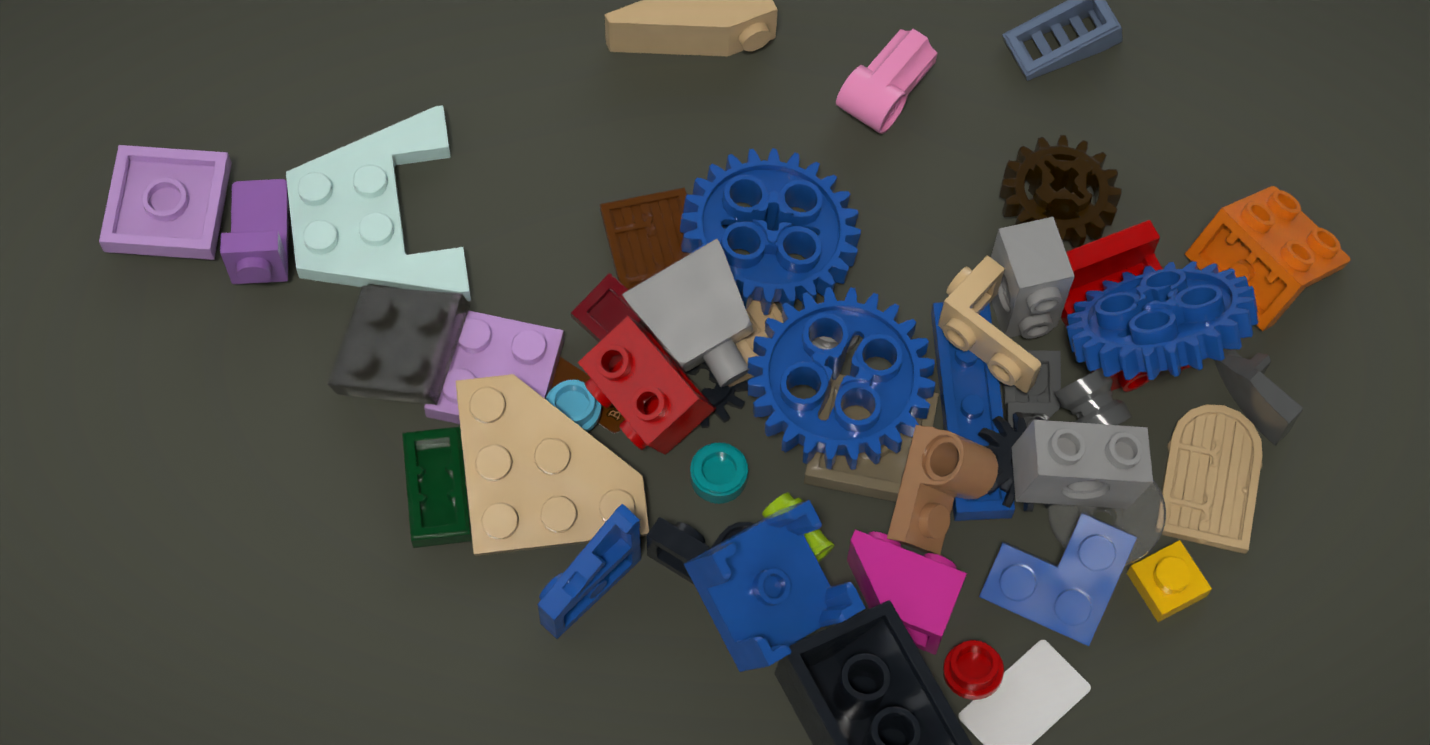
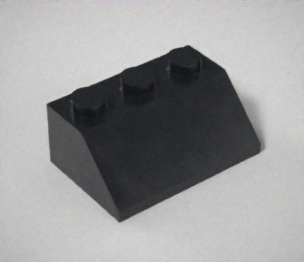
M890 600L790 645L791 653L780 659L774 674L813 745H972Z

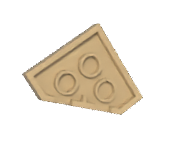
M514 374L455 381L474 556L589 543L621 504L625 505L640 519V537L647 536L649 525L643 476Z

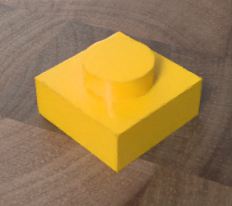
M1181 540L1134 563L1126 573L1157 622L1206 598L1212 590Z

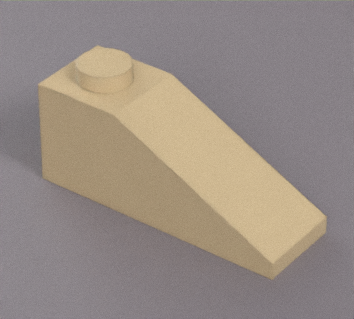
M642 0L605 14L606 45L610 52L728 57L744 50L749 52L758 50L770 40L775 39L778 9L773 0Z

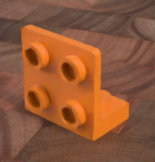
M1275 186L1268 187L1222 207L1185 253L1191 261L1197 262V267L1200 270L1215 263L1218 265L1219 272L1232 268L1235 270L1236 278L1247 277L1248 286H1253L1258 311L1257 326L1262 331L1272 327L1306 287L1343 269L1351 260L1341 249L1340 242L1331 232L1318 227L1301 211L1299 202L1291 194L1279 190Z

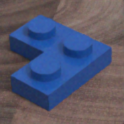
M1082 512L1059 565L1007 542H1003L979 597L1089 646L1137 536Z

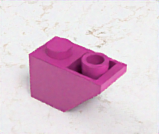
M855 530L850 541L847 562L868 608L871 609L890 600L916 647L936 655L967 573L957 570L956 565L943 556L933 553H926L922 556L901 548L899 542L887 539V534L875 531L866 534Z

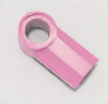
M900 29L868 67L860 65L849 75L837 95L836 106L879 134L885 133L902 112L908 98L907 95L936 63L937 52L930 45L928 38L915 29L910 31Z

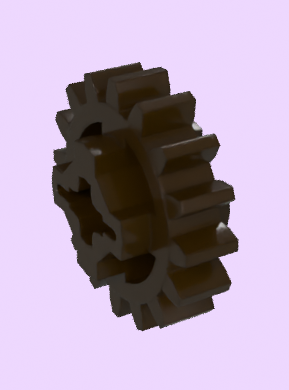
M1060 135L1057 146L1051 147L1044 137H1040L1037 140L1034 152L1023 145L1019 148L1016 161L1009 160L1006 165L1004 179L999 191V197L1006 199L1002 214L1004 217L1017 216L1015 225L1054 217L1062 242L1070 240L1075 248L1084 245L1086 234L1090 238L1098 240L1102 237L1105 226L1112 225L1118 210L1116 207L1120 200L1122 189L1114 186L1118 176L1117 169L1103 170L1107 155L1104 152L1095 154L1093 157L1086 154L1088 142L1082 140L1075 149L1068 147L1066 135ZM1026 181L1030 184L1028 191L1033 195V198L1030 200L1025 192ZM1090 186L1094 192L1095 205L1091 203L1093 195L1087 190Z

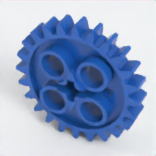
M774 148L769 153L768 161H761L756 151L749 149L747 163L742 164L738 158L730 154L727 157L725 170L712 163L709 166L707 180L698 177L695 179L693 194L686 195L684 213L681 217L680 232L684 233L681 249L682 252L693 253L713 240L718 239L745 308L749 307L752 300L760 301L763 315H768L772 302H780L781 306L784 303L794 306L795 299H799L802 302L803 293L808 292L815 300L816 292L824 296L827 287H831L832 290L834 289L835 282L844 284L849 266L854 265L858 252L856 247L861 235V229L856 228L855 224L859 213L856 209L847 208L851 195L849 191L833 193L837 176L831 175L821 180L817 177L820 163L814 162L806 169L800 168L798 153H794L787 163L780 162L778 151ZM743 202L749 204L752 207H742L737 205L736 203ZM790 207H798L806 212L794 211ZM733 249H743L751 254H738ZM788 254H798L806 259H794L790 257Z
M1196 261L1190 262L1183 269H1176L1174 262H1169L1164 269L1157 271L1150 265L1145 266L1143 274L1138 276L1124 272L1123 281L1119 283L1105 280L1102 282L1104 291H1087V301L1074 303L1075 313L1067 315L1069 326L1066 327L1071 350L1075 352L1076 361L1078 363L1086 361L1087 370L1093 371L1102 368L1104 377H1110L1122 370L1125 380H1131L1139 372H1147L1148 379L1154 380L1160 371L1168 370L1170 374L1176 377L1180 375L1181 367L1190 365L1197 370L1203 369V359L1224 360L1223 349L1242 348L1240 338L1253 336L1252 326L1258 324V311L1253 286H1248L1247 277L1245 276L1236 278L1234 269L1231 268L1219 272L1218 265L1213 263L1202 270H1198Z
M827 287L823 303L817 304L813 297L806 292L803 293L801 311H797L788 303L782 305V319L784 323L772 318L766 319L765 333L769 338L755 336L753 352L758 356L748 358V368L750 370L747 373L755 377L748 380L747 393L748 396L759 397L753 402L754 417L769 416L765 422L766 436H772L781 431L784 432L782 451L786 453L799 443L804 446L803 463L806 464L814 457L816 452L824 453L826 469H832L837 455H845L847 464L853 470L856 469L860 453L865 452L874 464H878L881 457V445L884 444L888 449L897 454L900 452L902 445L900 433L913 438L915 427L919 425L915 418L927 419L930 403L925 399L933 397L936 382L927 377L933 375L935 360L921 358L927 353L929 343L927 338L910 340L915 333L916 321L914 319L900 324L896 322L899 305L896 303L888 307L884 312H881L877 309L878 294L873 293L865 304L857 303L856 290L850 287L845 300L837 301L831 287ZM857 335L861 336L863 340L852 357L850 375H846L840 384L831 414L827 420H820L818 416L830 397L831 381L839 377L852 338ZM825 336L834 339L838 345L832 349H821L813 345L811 341L817 337ZM872 357H881L888 360L892 366L885 370H875L867 366L865 361ZM803 384L815 389L817 394L811 398L801 399L792 395L789 390L796 385ZM849 406H862L870 412L871 416L863 420H854L846 416L843 410Z

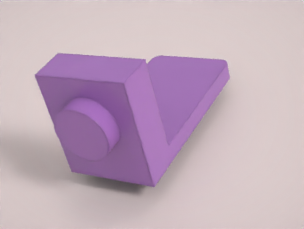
M285 179L234 182L232 184L231 233H221L220 254L231 283L249 284L288 281L289 198L287 181Z

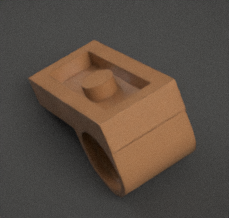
M916 425L887 539L921 552L940 555L945 534L950 526V514L954 498L978 499L987 494L993 487L998 476V462L994 453L989 448L950 431Z

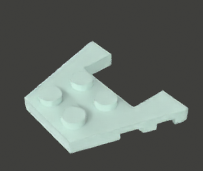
M443 105L432 107L286 171L295 263L299 278L369 288L370 284L401 288L404 294L423 296L424 292L449 295L452 301H471L463 247L406 255L395 166L451 158Z

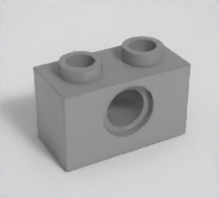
M1054 217L998 229L991 258L1003 266L1005 271L998 294L991 302L1001 332L1009 338L1019 335L1026 339L1043 336L1058 326L1075 277Z
M1034 419L1012 446L1016 502L1128 509L1153 483L1148 427Z

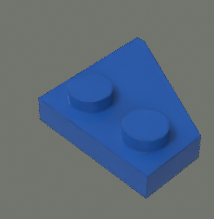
M621 504L565 572L555 576L540 593V602L537 604L540 624L556 639L569 629L641 560L640 519L625 505Z

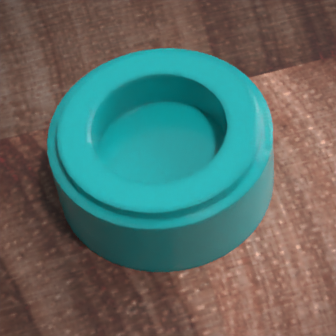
M711 443L697 451L691 461L690 481L699 497L711 503L721 504L736 499L744 491L747 484L748 464L741 451L726 443Z

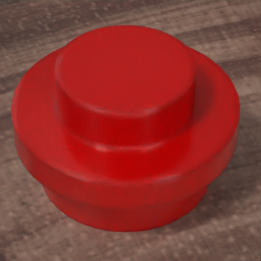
M970 640L955 646L947 654L944 661L943 675L946 684L956 695L965 699L980 700L991 696L998 690L1003 680L1004 665L1000 655L990 645L982 641Z

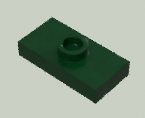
M460 426L402 433L410 534L413 548L472 541Z

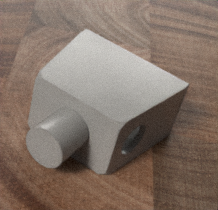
M718 239L713 240L623 293L631 310L684 372L706 362L720 387H724L740 379L750 370L735 343L749 336L754 331Z

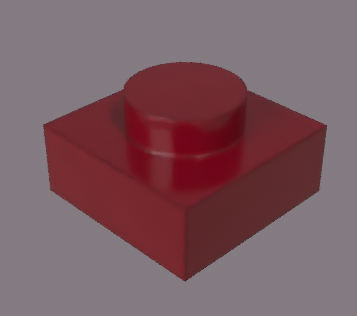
M608 273L571 312V318L598 342L627 316L641 325L643 324L631 310L623 296V293L628 291V289L611 273Z

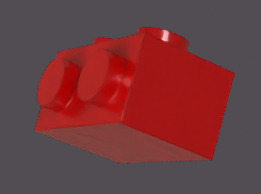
M629 316L578 361V364L590 377L585 382V387L605 408L608 409L612 404L625 418L619 424V427L640 450L649 446L666 455L716 409L649 330Z

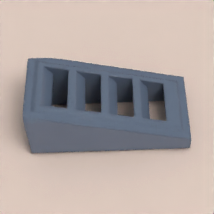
M1067 0L1002 34L1003 40L1027 81L1103 52L1123 41L1122 27L1106 0ZM1089 16L1096 26V29L1088 32L1082 22V19ZM1071 24L1078 38L1070 41L1062 28L1063 26ZM1052 31L1061 46L1053 51L1043 34ZM1033 39L1042 57L1033 61L1023 43L1024 41Z

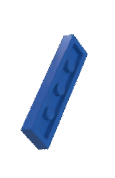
M944 302L933 303L931 318L944 430L955 433L982 446H989V443L978 434L983 427L999 433L992 421L997 416L1004 418L999 380L993 376L987 364L970 350H960L948 341L943 330L938 326ZM989 303L979 315L992 324ZM999 488L991 495L987 493L978 499L955 497L953 502L954 521L1012 518L1015 511L1014 501L1010 508L1002 505L1006 493Z

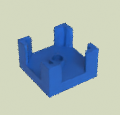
M810 500L781 509L684 563L739 672L770 666L791 653L790 645L821 627L841 623L866 609L855 586L851 582L830 586L804 534L820 529L822 523Z

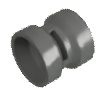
M1102 368L1055 392L1062 408L1070 410L1073 415H1077V423L1118 425L1132 417L1124 401L1113 400L1111 396L1113 395L1111 391L1113 381L1111 377H1104Z

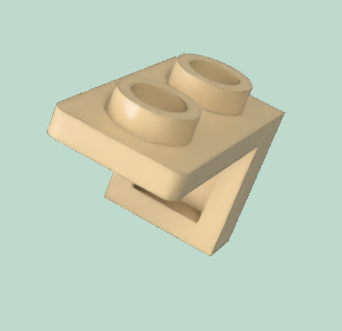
M987 255L973 270L966 266L954 277L946 291L949 296L944 300L938 326L943 330L945 337L951 344L963 351L970 350L984 361L996 379L1008 386L1015 385L1021 391L1027 393L1035 385L1041 368V362L979 315L998 294L1005 271L1003 266Z

